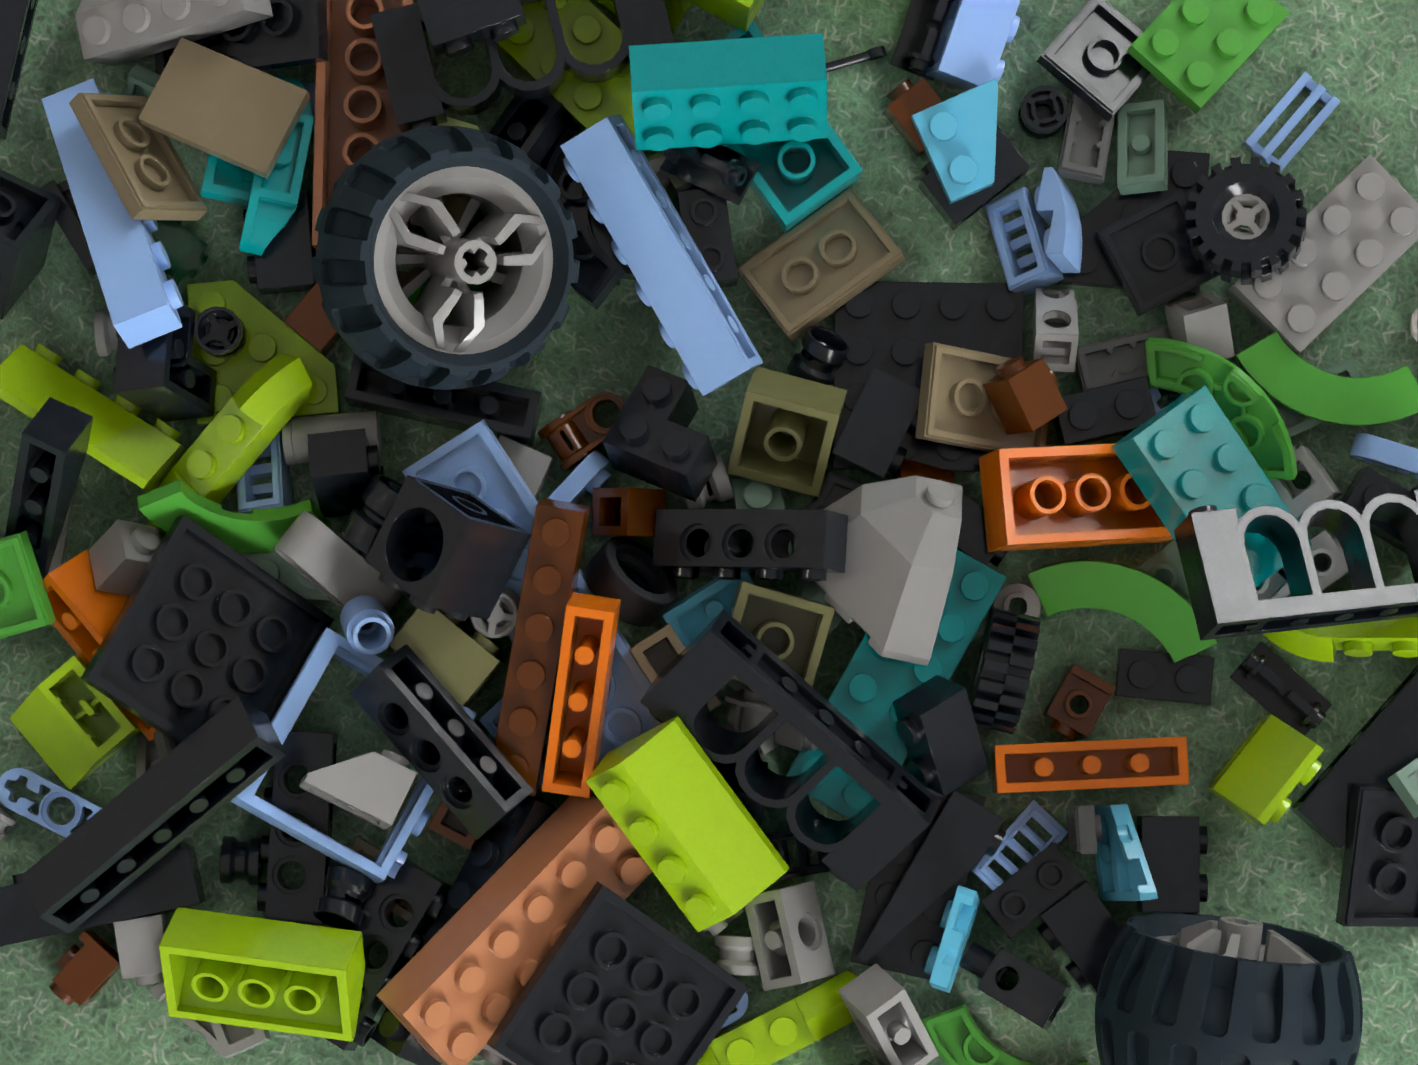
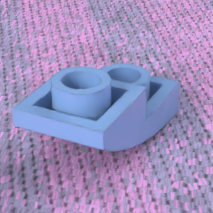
M1044 167L1041 185H1038L1035 190L1034 204L1036 211L1050 226L1044 234L1045 253L1062 273H1080L1082 227L1075 198L1069 186L1054 168Z

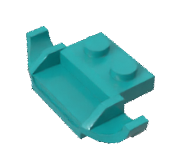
M275 73L273 75L274 77H277L281 80H284L286 82H289L293 85L305 89L302 82L299 79L290 78ZM310 99L268 179L211 154L208 156L200 196L247 206L238 251L262 256L272 239L287 225L296 211L315 118Z

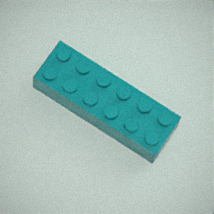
M957 550L953 575L928 666L880 656L868 644L870 636L865 632L831 692L828 701L902 766L908 753L905 743L896 730L898 719L893 701L936 675L950 680L1007 577ZM818 748L815 751L809 749L805 753L798 751L785 776L790 777L802 774L824 753ZM838 766L808 793V796L849 819L857 815L874 799L873 796Z

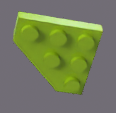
M234 280L187 284L188 307L195 311V322L204 310L214 306L225 307L238 316L244 323L247 331V340L243 349L236 356L228 359H220L209 355L197 343L194 335L192 356L217 371L214 416L197 418L199 426L209 425L234 393L256 371L281 353L300 357L313 384L309 398L293 417L340 413L337 367Z

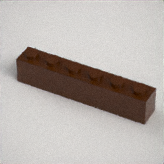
M543 498L536 505L495 740L497 749L534 790L529 794L535 796L542 785L566 605L573 592H576L590 506Z

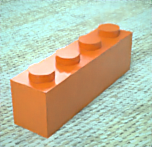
M88 549L48 573L43 582L56 618V622L52 624L88 666L128 597L126 595L96 590ZM123 708L150 742L155 739L153 733L158 730Z
M573 592L566 605L542 791L588 799L592 794V790L586 783V780L597 767L600 759L621 599Z
M1187 736L990 746L993 793L1189 784Z

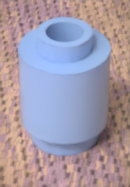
M369 595L354 597L343 607L340 615L341 627L348 643L356 652L364 655H375L388 648L389 643L394 638V625L386 607L379 599Z

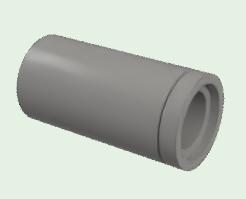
M371 410L291 418L282 429L286 465L309 464L307 434L365 428L369 445H378L379 456L382 457L378 411Z

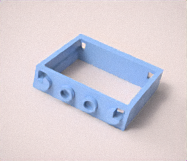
M326 628L319 636L271 721L281 744L283 745L332 657L366 677L384 660L376 655H364L356 652L346 638ZM460 705L473 720L477 713ZM267 771L230 802L347 868L366 875L374 883L379 884L386 879L387 875L394 879L400 867L404 864L408 853L402 851V848L410 833L418 837L431 814V811L425 809V806L435 791L421 776L374 862L254 795Z

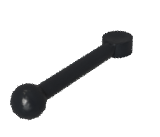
M874 47L866 52L826 63V73L868 60L872 61L887 56L885 47Z

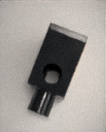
M973 942L959 964L961 968L981 979L977 989L1048 1030L1071 991L1068 986L1003 947L995 955L976 942ZM1007 970L1019 975L1018 984L1011 990L1000 983L1002 974Z

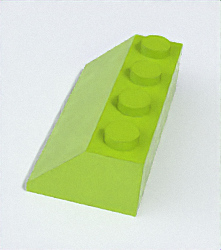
M21 343L0 364V399L32 419L49 397L92 416L93 422L86 453L148 492L160 486L164 478L187 450L186 447L177 442L181 436L180 432L159 419L151 426L137 416L141 411L140 407L119 395H116L112 401L97 392L102 383L79 368L73 376L59 368L58 365L63 358L39 343L34 351Z
M678 716L607 752L586 780L591 790L697 932L735 915L789 869V866Z
M177 907L159 944L168 1015L170 1017L353 1042L356 1034L365 974L361 931Z

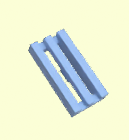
M1306 71L1243 143L1254 155L1261 158L1267 166L1270 165L1271 161L1279 165L1280 172L1341 102L1337 97L1329 95L1326 92L1327 89L1320 83L1319 85L1311 79L1312 76ZM1303 88L1307 89L1311 93L1265 148L1259 145L1257 141ZM1320 100L1325 105L1281 158L1277 160L1271 154L1316 101Z

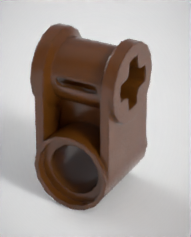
M610 392L596 394L575 409L554 419L537 433L541 439L548 440L562 461L560 468L563 473L579 465L589 454L604 445L603 440L611 427L603 428L598 426L595 421V412L601 404L606 402L616 404L621 412L625 403L618 395ZM563 432L566 434V436L574 446V450H571V448L563 438Z

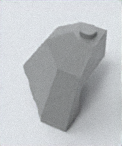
M917 475L861 485L823 509L848 515L845 573H827V581L815 582L826 592L824 600L831 607H834L835 611L848 624L855 621L870 636L868 644L882 657L928 666L954 570L962 522L963 485ZM795 536L793 537V552H792V553H794V551H795V549H796V545H797V541H796V537H795Z

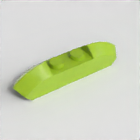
M281 353L256 371L234 393L170 470L159 487L180 479L187 487L202 497L221 503L309 398L313 384L300 357ZM147 518L149 526L158 527ZM159 528L162 542L167 532Z
M1418 616L1263 634L1275 645L1294 655L1321 662H1334L1337 650H1344V654L1351 657H1368L1373 655V651H1392L1394 656L1404 658L1418 657Z
M849 970L840 972L715 1036L696 1065H771L853 1022V1019L838 990L858 976Z

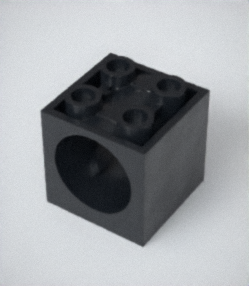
M0 169V318L3 319L45 264L61 198Z
M407 475L365 561L380 572L378 579L396 590H405L411 595L409 602L422 611L435 614L437 609H441L446 614L462 621H466L468 616L488 620L531 535L469 491Z

